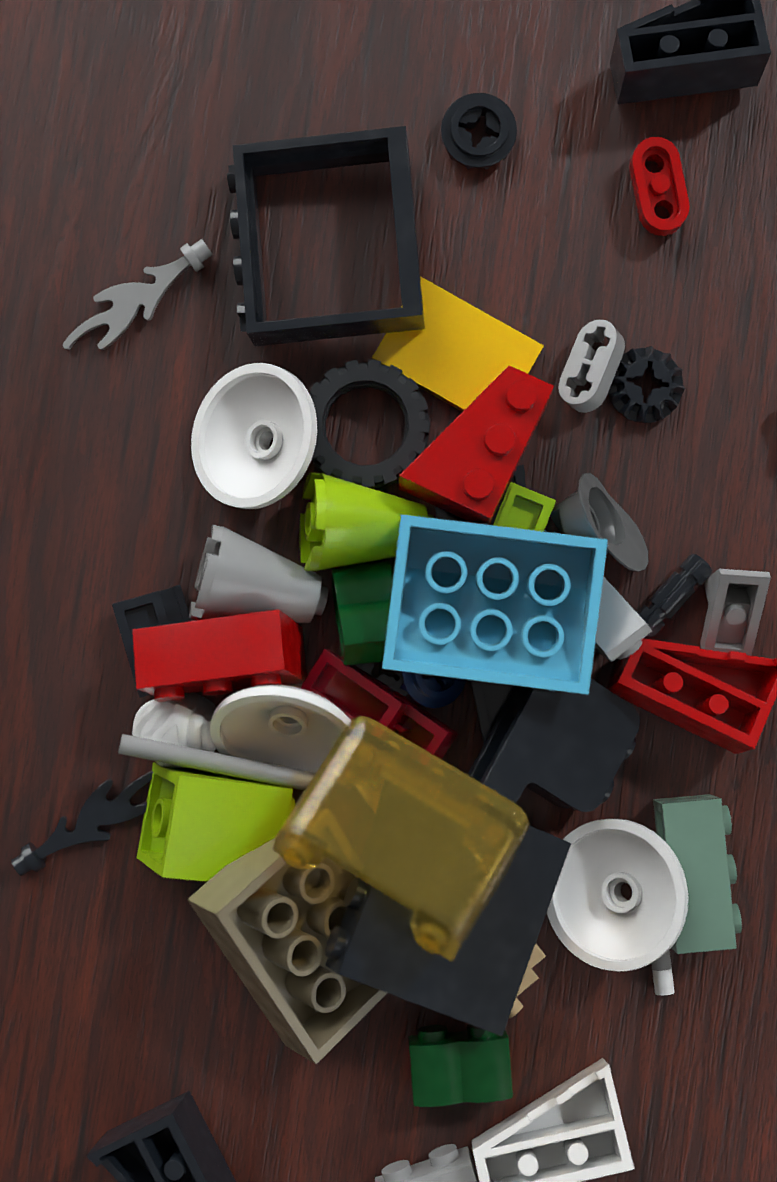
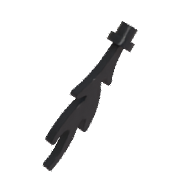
M153 771L147 772L135 779L113 800H109L106 796L113 785V780L109 778L104 781L84 803L77 818L75 830L69 831L66 828L68 818L62 816L53 834L41 846L36 848L33 843L29 842L21 848L22 853L11 860L15 871L20 876L25 875L31 870L38 872L46 866L43 857L60 849L84 842L109 840L111 833L99 830L98 826L124 822L146 813L147 802L134 805L130 802V799L142 786L152 780Z

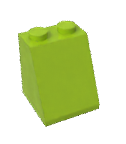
M153 762V776L149 783L147 807L143 818L137 859L163 878L208 882L226 865L286 832L287 826L292 823L295 815V800L292 797L293 789L198 769L162 767Z

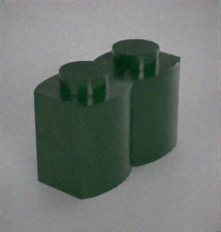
M389 561L331 568L332 597L344 666L382 662L384 659L394 578Z
M467 1024L466 1031L447 1032L446 1026L429 1025L419 1028L417 1035L408 1036L414 1106L437 1107L462 1102L483 1103L513 1098L509 1037L506 1030L500 1036L471 1024Z

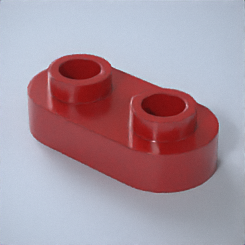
M650 137L640 142L634 150L629 163V171L641 224L654 235L666 236L673 234L682 226L689 214L690 204L677 148L665 138ZM648 161L656 162L660 167V172H649L645 167V163ZM658 206L665 207L669 211L670 217L667 219L659 218L655 214L654 208Z

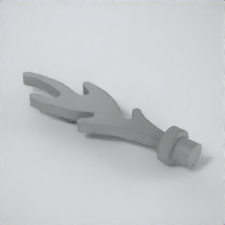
M200 239L192 246L186 243L180 247L184 256L172 263L158 267H145L144 273L154 276L156 278L155 283H123L109 287L96 294L93 298L95 302L112 301L113 307L106 312L89 318L78 326L66 338L63 347L70 350L86 333L97 327L109 325L108 333L97 345L99 349L105 350L128 329L142 305L145 306L143 317L150 321L161 298L172 283L190 266L198 272L204 267L202 262L213 255L203 239Z

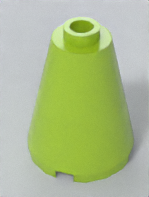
M310 472L305 482L302 499H311V502H308L305 514L300 513L299 546L301 563H306L305 571H319L396 557L401 515L434 518V516L428 515L424 504L323 473Z

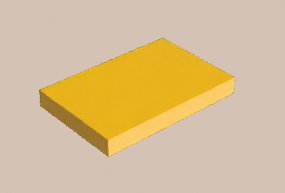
M420 276L425 329L386 333L372 357V360L381 361L382 365L388 367L393 365L402 370V374L408 379L411 378L419 388L463 412L509 365L528 374L544 345Z

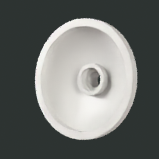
M252 363L238 367L224 375L210 389L202 401L194 421L191 451L196 474L204 488L215 499L229 506L241 509H258L282 499L298 484L311 462L317 438L316 411L308 390L292 373L278 366L266 363Z
M262 685L236 692L225 698L216 707L210 724V736L220 754L317 773L316 784L332 781L344 775L354 765L359 750V735L354 724L335 704L318 694L291 686Z
M596 820L579 826L570 832L563 840L570 842L571 846L547 910L551 926L560 941L582 961L609 971H630L658 960L678 939L688 911L687 882L675 853L655 832L629 820ZM624 882L629 884L632 889L630 900L625 899L621 894V886Z

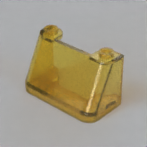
M356 717L351 720L340 734L277 833L273 850L280 854L287 864L298 869L317 868L322 860L327 857L414 911L411 927L417 943L426 951L440 954L452 962L507 874L528 831L529 822L522 809L509 799L380 723L367 717Z

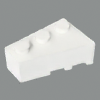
M603 1058L472 1139V1149L479 1182H581L634 1170L610 1067Z

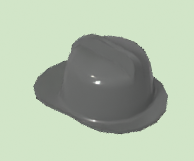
M591 473L582 474L579 479L578 490L553 507L551 519L561 534L607 539L606 553H610L619 563L631 571L639 572L645 570L649 562L648 549L637 525L608 494L597 477Z

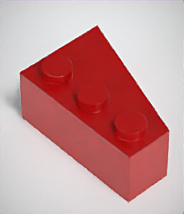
M509 365L399 475V489L470 523L490 525L546 409L554 386Z
M279 609L132 629L136 689L154 695V701L169 702L182 700L185 698L184 693L203 692V695H224L232 693L233 689H244L262 685L303 684L307 677L302 626Z
M642 638V645L637 651L626 658L618 660L606 689L621 699L734 754L755 749L777 697V658L750 656L736 651L721 652L700 649V646Z

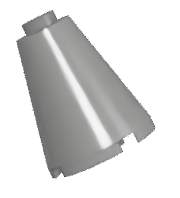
M212 525L211 538L207 537L194 586L199 593L196 602L191 601L189 618L204 620L279 609L296 623H310L314 614L320 616L323 614L328 597V588L321 586L322 577L312 571H305L304 567L224 526Z

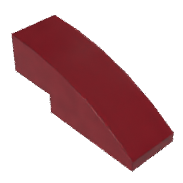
M324 649L300 689L318 694L335 704L352 721L358 734L375 746L384 747L419 774H433L459 734L357 666H344L342 657L328 649Z

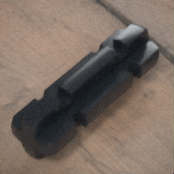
M696 554L689 555L679 566L682 571L679 574L674 572L649 599L652 604L649 607L643 605L637 612L652 630L647 636H655L665 625L662 622L665 617L671 619L696 591L693 586L695 584L701 586L711 575L712 569L710 565Z

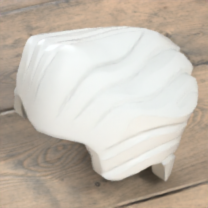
M195 692L184 693L185 698L177 701L158 702L153 699L140 707L136 713L132 735L214 752L216 748L210 736V724L216 707L213 702ZM155 761L162 767L187 768Z

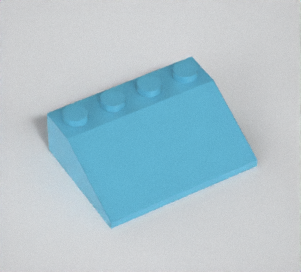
M401 515L382 669L589 694L608 540Z

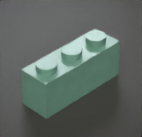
M711 794L653 799L656 834L675 853L684 871L688 888L686 920L678 939L671 949L676 954L737 949L735 934L741 933L742 920L737 903L732 904L730 884H736L737 871L734 857L732 854H727L725 835H730L732 831L731 815L728 806L722 805L721 798Z

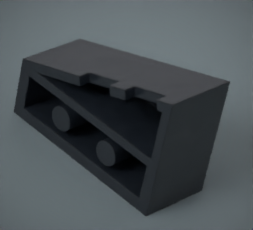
M691 0L676 8L671 4L618 28L610 59L617 105L758 86L771 55L760 0Z
M190 1091L106 1131L86 1155L96 1167L102 1164L118 1182H236Z

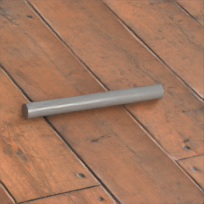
M122 734L118 754L308 792L314 791L317 780V773L125 734Z

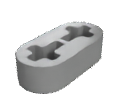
M594 320L581 329L561 375L558 386L560 396L572 409L578 412L587 413L602 405L624 354V338L612 323L606 320ZM606 337L609 341L607 347L599 346L597 351L592 348L594 342H602ZM588 381L592 385L590 390L581 391L578 395L575 392L577 385L584 386Z

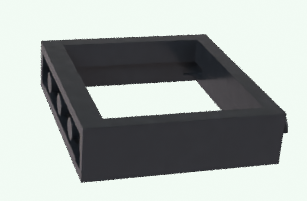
M406 126L233 145L234 165H228L227 181L230 193H236L237 209L230 210V225L233 238L240 239L241 256H234L233 267L236 284L238 286L243 285L244 302L237 303V314L240 318V331L247 332L254 346L425 329ZM390 162L402 307L267 321L256 176Z

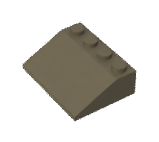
M327 810L316 814L226 865L187 899L284 1045L314 1064H317L387 994L379 989L339 975L325 966L328 959L325 955L327 940L332 930L336 926L340 927L347 907L344 906L347 889L354 878H359L363 869L362 863L333 815Z

